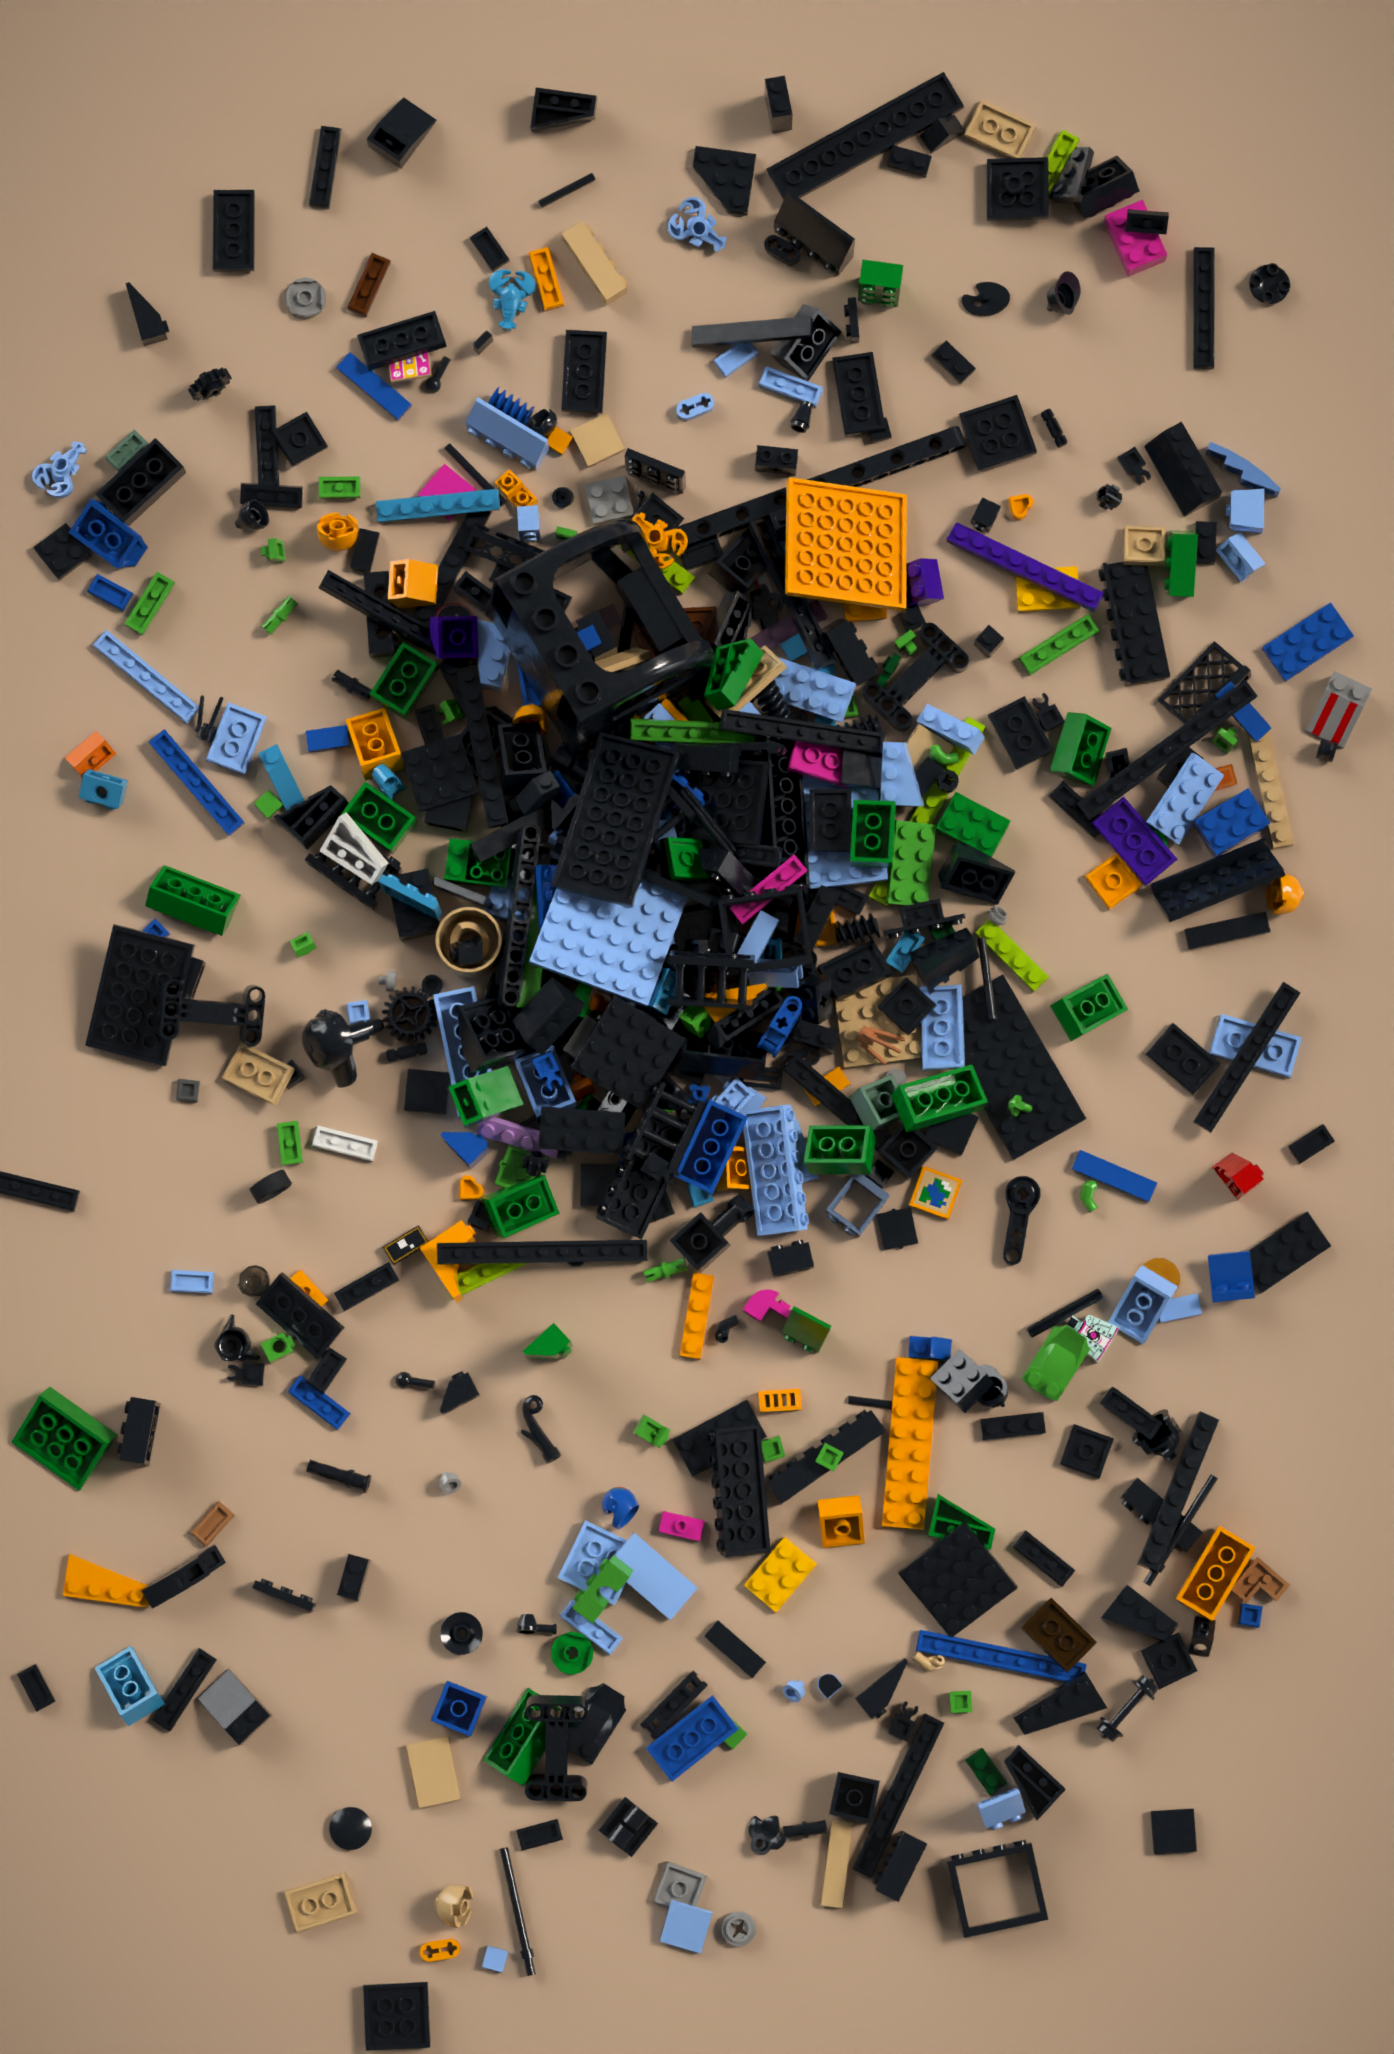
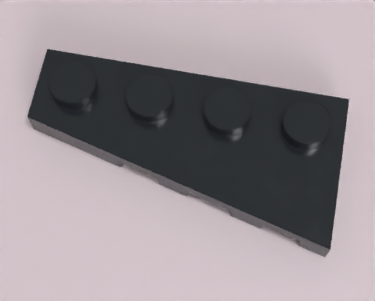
M1084 1671L1012 1716L1023 1734L1026 1735L1107 1709V1706Z

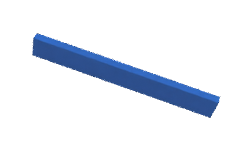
M919 1630L916 1651L1065 1682L1086 1671L1087 1666L1085 1663L1078 1662L1066 1673L1050 1656L958 1637H949L948 1635Z

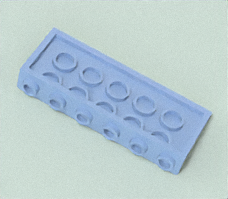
M791 1104L741 1111V1114L748 1117L743 1131L757 1236L807 1230L809 1218L805 1211L806 1196L802 1189L803 1174L799 1167L800 1153L797 1150L796 1144L798 1136L794 1129L793 1121L795 1114Z

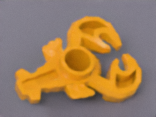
M644 513L636 514L632 520L637 522L644 532L646 544L650 546L649 550L660 570L668 568L675 561L674 558L664 561L665 558H669L671 555L666 553L657 554V552L668 550L670 546L669 539H672V549L675 552L677 545H679L680 547L676 555L680 556L687 548L688 539L686 533L681 529L675 528L663 531L668 526L665 522L659 519L654 526L652 523L644 520Z

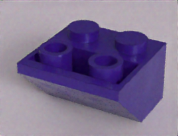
M920 558L906 564V609L917 605H930L944 599L937 559Z

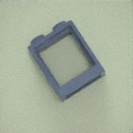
M852 1175L826 1209V1213H828L827 1218L835 1224L840 1222L844 1225V1231L852 1237L855 1235L860 1237L889 1199L890 1195L864 1175ZM855 1182L880 1200L859 1229L834 1211Z

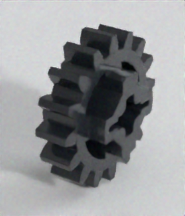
M226 368L212 369L211 371L201 373L199 378L194 381V384L190 385L188 391L193 400H207L210 397L220 395L222 389L226 388L225 385L229 384L232 378Z

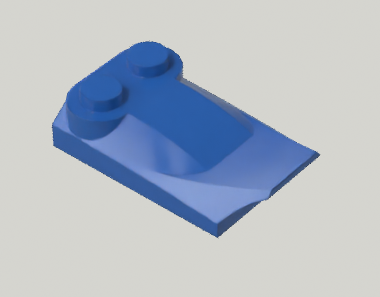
M94 499L88 502L68 532L117 569L136 566L148 549L141 535L107 510L104 503Z

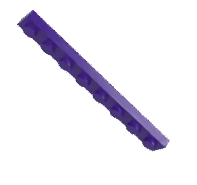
M956 522L947 538L948 543L1091 612L1096 610L1103 597L1104 592Z

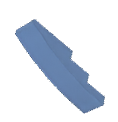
M1212 442L1209 443L1206 455L1225 461L1222 469L1241 475L1239 484L1253 489L1264 488V493L1278 497L1281 488L1263 471L1231 450Z

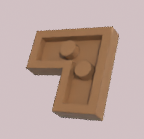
M1257 1557L1236 1581L1231 1591L1247 1603L1257 1590L1261 1588L1272 1599L1277 1601L1290 1584Z

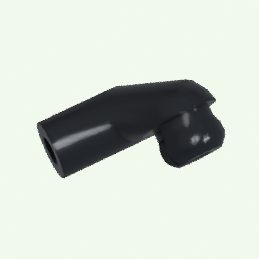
M736 1315L718 1323L715 1332V1339L718 1342H727L730 1329L740 1325Z

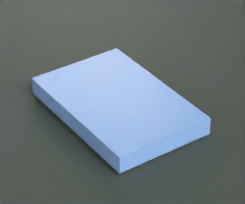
M228 702L206 761L245 775L267 717Z

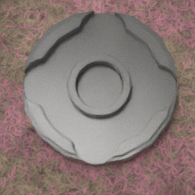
M304 277L297 279L286 290V305L290 312L298 318H313L320 314L325 307V290L320 283L312 278Z

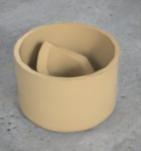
M463 907L452 911L441 921L436 932V947L443 964L451 972L462 977L474 978L487 974L495 967L502 953L503 937L499 925L489 913L475 907ZM474 932L483 940V963L458 965L451 960L449 949L455 941H459L463 934Z

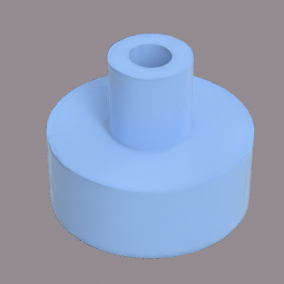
M790 1680L783 1687L785 1697L791 1702H799L805 1696L804 1683L800 1680Z

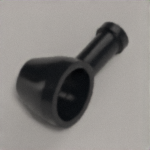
M521 1614L516 1632L520 1634L552 1633L556 1635L557 1624H537L533 1614Z

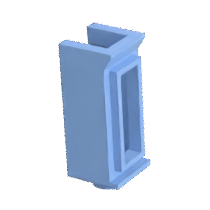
M759 958L757 963L775 961L777 959ZM802 965L753 972L747 977H749L750 985L765 983L770 987L798 988V979L803 978Z

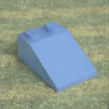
M1141 1265L1129 1283L1108 1323L1119 1327L1120 1331L1145 1344L1178 1286Z
M1017 1788L976 1804L985 1828L990 1827L991 1831L1002 1827V1822L1010 1819L1011 1823L1022 1819V1814L1026 1813L1021 1794Z

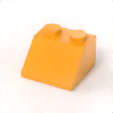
M734 1147L714 1191L751 1190L746 1147Z
M860 1495L818 1500L823 1548L865 1543Z

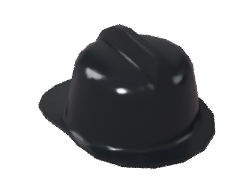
M1070 271L1063 272L1057 283L1048 290V311L1067 315L1073 313L1081 294L1080 283L1075 274Z
M980 1365L979 1367L988 1374L995 1384L978 1402L983 1406L991 1408L1004 1407V1402L1008 1397L1006 1381L993 1366Z

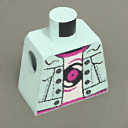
M1087 1315L1083 1322L1071 1316L1066 1324L1087 1338L1088 1346L1091 1347L1087 1356L1095 1363L1099 1362L1119 1330V1327L1091 1315Z

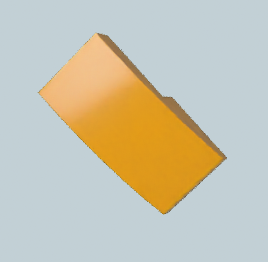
M510 469L494 482L516 508L520 506H534L538 503L537 498Z

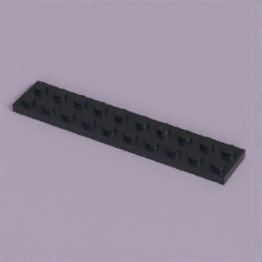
M942 72L767 168L766 172L783 200L788 191L801 198L891 149L892 146H896L924 131L937 119L951 116L964 109V105L946 74Z

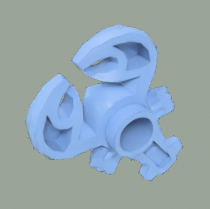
M698 197L685 199L680 204L679 210L681 211L689 206L690 209L685 210L684 213H697V216L688 219V229L685 230L682 217L679 218V224H676L678 214L675 213L668 222L670 236L676 240H684L694 236L689 241L693 245L699 247L705 241L714 244V251L716 252L719 249H723L727 238L725 236L718 237V234L712 229L717 222L710 214H708L707 220L705 219V203Z
M72 442L73 448L62 455L57 451L50 457V460L54 461L53 463L38 465L33 470V482L38 488L46 489L42 481L45 480V484H49L50 472L54 482H56L51 488L57 489L55 491L48 489L47 493L50 496L63 499L73 492L74 485L70 476L71 474L75 475L80 467L76 465L79 455L86 454L87 452L86 447L81 442Z

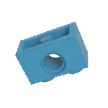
M88 769L83 774L78 798L84 799L85 802L90 804H103L108 809H119L124 802L128 780ZM99 787H103L107 794H102Z

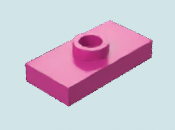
M663 1511L659 1532L700 1541L705 1520Z

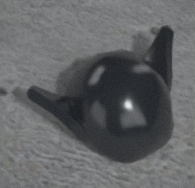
M231 1314L221 1334L215 1341L214 1346L222 1360L228 1362L234 1360H259L260 1356L250 1350L251 1340L249 1335L243 1328L235 1326V1316Z

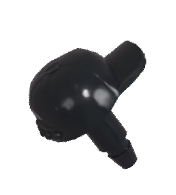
M327 1009L320 1010L315 1018L306 1024L302 1032V1044L307 1056L315 1067L331 1070L337 1087H347L352 1085L357 1077L352 1053L353 1045L369 1040L371 1035L374 1036L384 1029V1023L381 1019H371L366 1022L360 1020L348 1025L339 1013L332 1010L328 1011Z

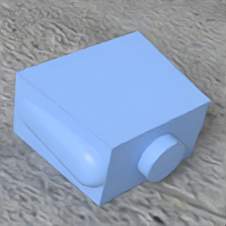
M1264 488L1231 491L1229 504L1225 506V516H1229V529L1232 531L1262 534L1264 530Z

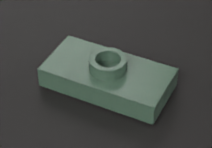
M134 429L105 459L119 472L149 443Z

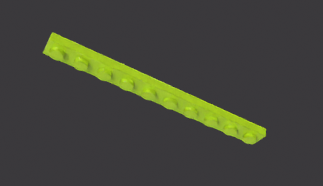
M968 716L965 720V723L979 729L983 733L985 725ZM954 745L950 753L958 754V763L941 766L945 769L944 771H954L959 777L971 753ZM938 779L922 798L924 806L917 807L910 822L933 824L949 793H944L938 788ZM888 881L876 882L869 895V898L885 907L888 906V903H886Z

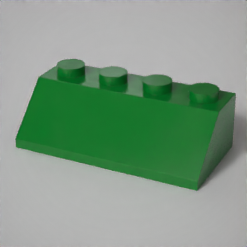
M164 865L149 887L145 906L222 936L230 924L241 894Z
M527 1688L483 1759L487 1764L524 1786L545 1752L546 1722L531 1721L525 1713L528 1698L532 1695H540L530 1688ZM538 1706L530 1707L532 1710L535 1711L540 1710V1707ZM559 1706L552 1707L555 1711L562 1710Z

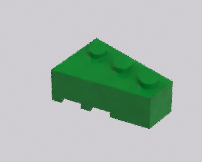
M1170 530V537L1167 538L1169 557H1166V570H1169L1168 578H1165L1164 590L1168 591L1169 596L1194 597L1198 534L1195 531Z
M751 638L716 647L704 696L717 710L736 705L764 655Z
M937 1494L928 1536L941 1539L965 1521L987 1549L991 1550L996 1529Z

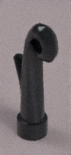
M531 1395L525 1399L522 1407L523 1416L530 1432L521 1430V1434L529 1438L539 1448L544 1460L549 1464L558 1459L561 1453L557 1447H554L533 1416V1414L539 1413L542 1410V1399L537 1395ZM533 1401L537 1404L535 1409L530 1408Z

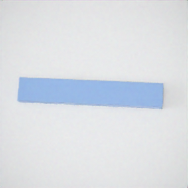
M106 630L93 644L98 651L186 724L198 713L199 706L109 631Z

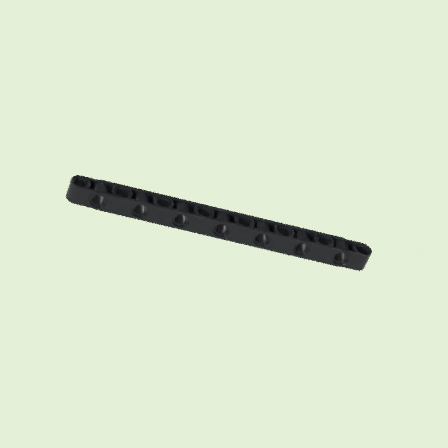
M954 426L807 480L860 487L956 452L967 445L960 427ZM936 442L940 445V449L933 450L929 445ZM898 456L902 459V462L894 464L891 458ZM859 470L863 473V476L855 478L852 473ZM786 487L699 518L675 529H681L686 533L688 539L687 548L715 537L720 538L748 527L749 522L764 517L770 519L769 513L786 507V504L778 506L775 503L779 498L786 501ZM743 512L748 517L745 520H739L736 515ZM705 526L709 531L706 534H700L698 529Z

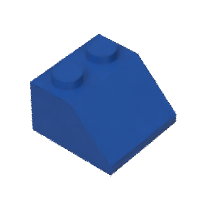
M442 1132L440 1134L443 1141L470 1169L476 1166L489 1153L487 1148L489 1144L480 1134L477 1136L473 1132Z

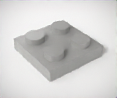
M625 475L585 484L594 525L634 516Z

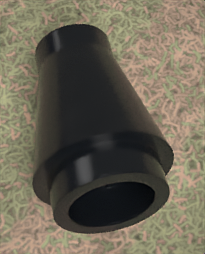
M802 401L800 407L790 420L791 428L794 431L805 433L810 428L813 408L811 402Z

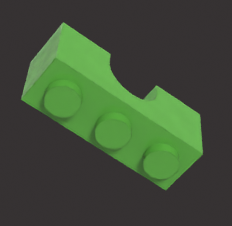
M615 1555L609 1560L606 1558L598 1567L601 1571L597 1576L592 1574L586 1582L588 1585L586 1590L583 1591L581 1589L574 1597L576 1603L573 1609L592 1624L609 1602L601 1595L600 1588L607 1586L618 1592L633 1572L632 1568Z

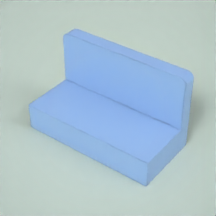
M1241 532L1228 538L1216 549V552L1240 582L1246 580L1255 570L1265 565V562Z

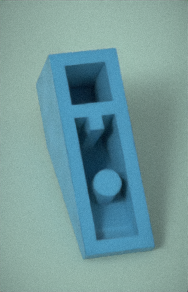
M276 744L258 753L286 811L291 809V806L304 802L305 800L278 745Z

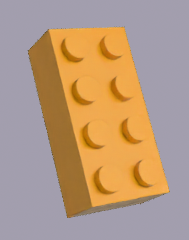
M1217 1526L1174 1600L1207 1620L1213 1621L1256 1547L1223 1527Z

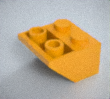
M411 559L390 562L388 600L398 609L436 604L438 566Z

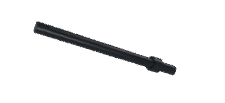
M1213 1475L1209 1476L1173 1533L1158 1572L1155 1573L1150 1570L1143 1583L1151 1586L1158 1573H1162L1165 1568V1562L1218 1478Z
M506 1847L500 1849L522 1948V1951H520L521 1958L524 1959L527 1976L536 1974L532 1958L534 1953L533 1948H530L509 1849Z

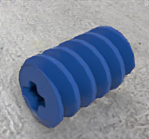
M498 387L492 394L488 404L525 425L535 407L533 406L527 410V402L520 406V398L514 402L513 394L506 397L507 390L498 393Z

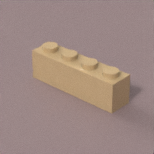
M581 221L563 232L562 240L605 304L609 305L627 293L628 282L622 274L619 276L616 272L617 266L612 258L608 259L604 254L606 250L600 241L596 242L594 239L595 233L590 225H585Z

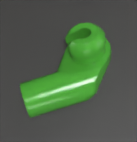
M939 745L930 747V756L938 764L958 763L957 753L945 754L941 751V746Z
M1093 1180L1086 1181L1082 1185L1080 1199L1089 1213L1098 1208L1092 1198L1094 1191L1097 1189V1183Z

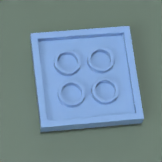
M585 1520L558 1578L585 1591L588 1587L586 1584L592 1574L597 1576L601 1571L598 1567L605 1558L609 1560L627 1540ZM625 1584L618 1592L607 1586L601 1587L600 1593L609 1601L608 1603L616 1605Z

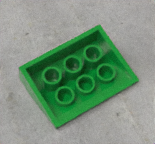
M49 1387L39 1395L11 1443L80 1491L109 1451L118 1435L52 1387Z

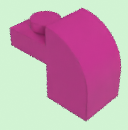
M765 1289L756 1292L749 1299L743 1312L761 1323L769 1309L788 1319L791 1306L781 1299L779 1302L775 1301L779 1292Z

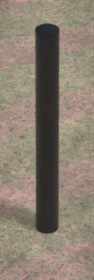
M450 443L444 448L484 490L495 489ZM499 494L500 506L502 507L507 501Z
M978 938L988 1020L992 1021L996 1020V1011L986 938Z

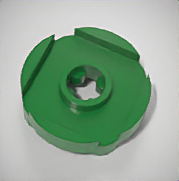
M578 1632L562 1634L554 1641L551 1648V1658L554 1665L566 1674L574 1675L585 1671L593 1660L594 1651L591 1642L586 1636ZM572 1647H575V1651L578 1652V1656H574L573 1659H569V1655L566 1654V1651L571 1650Z

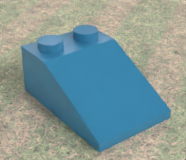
M132 1646L95 1667L118 1713L128 1726L165 1705Z

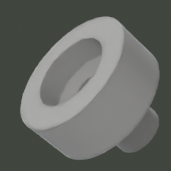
M388 971L387 977L379 976V985H386V991L395 992L397 971Z
M444 1472L439 1480V1487L444 1494H452L461 1487V1481L457 1474Z

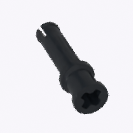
M311 1459L306 1470L307 1473L344 1483V1486L347 1488L351 1486L361 1489L363 1493H367L372 1475L369 1474L365 1476L355 1473L353 1469L346 1471Z

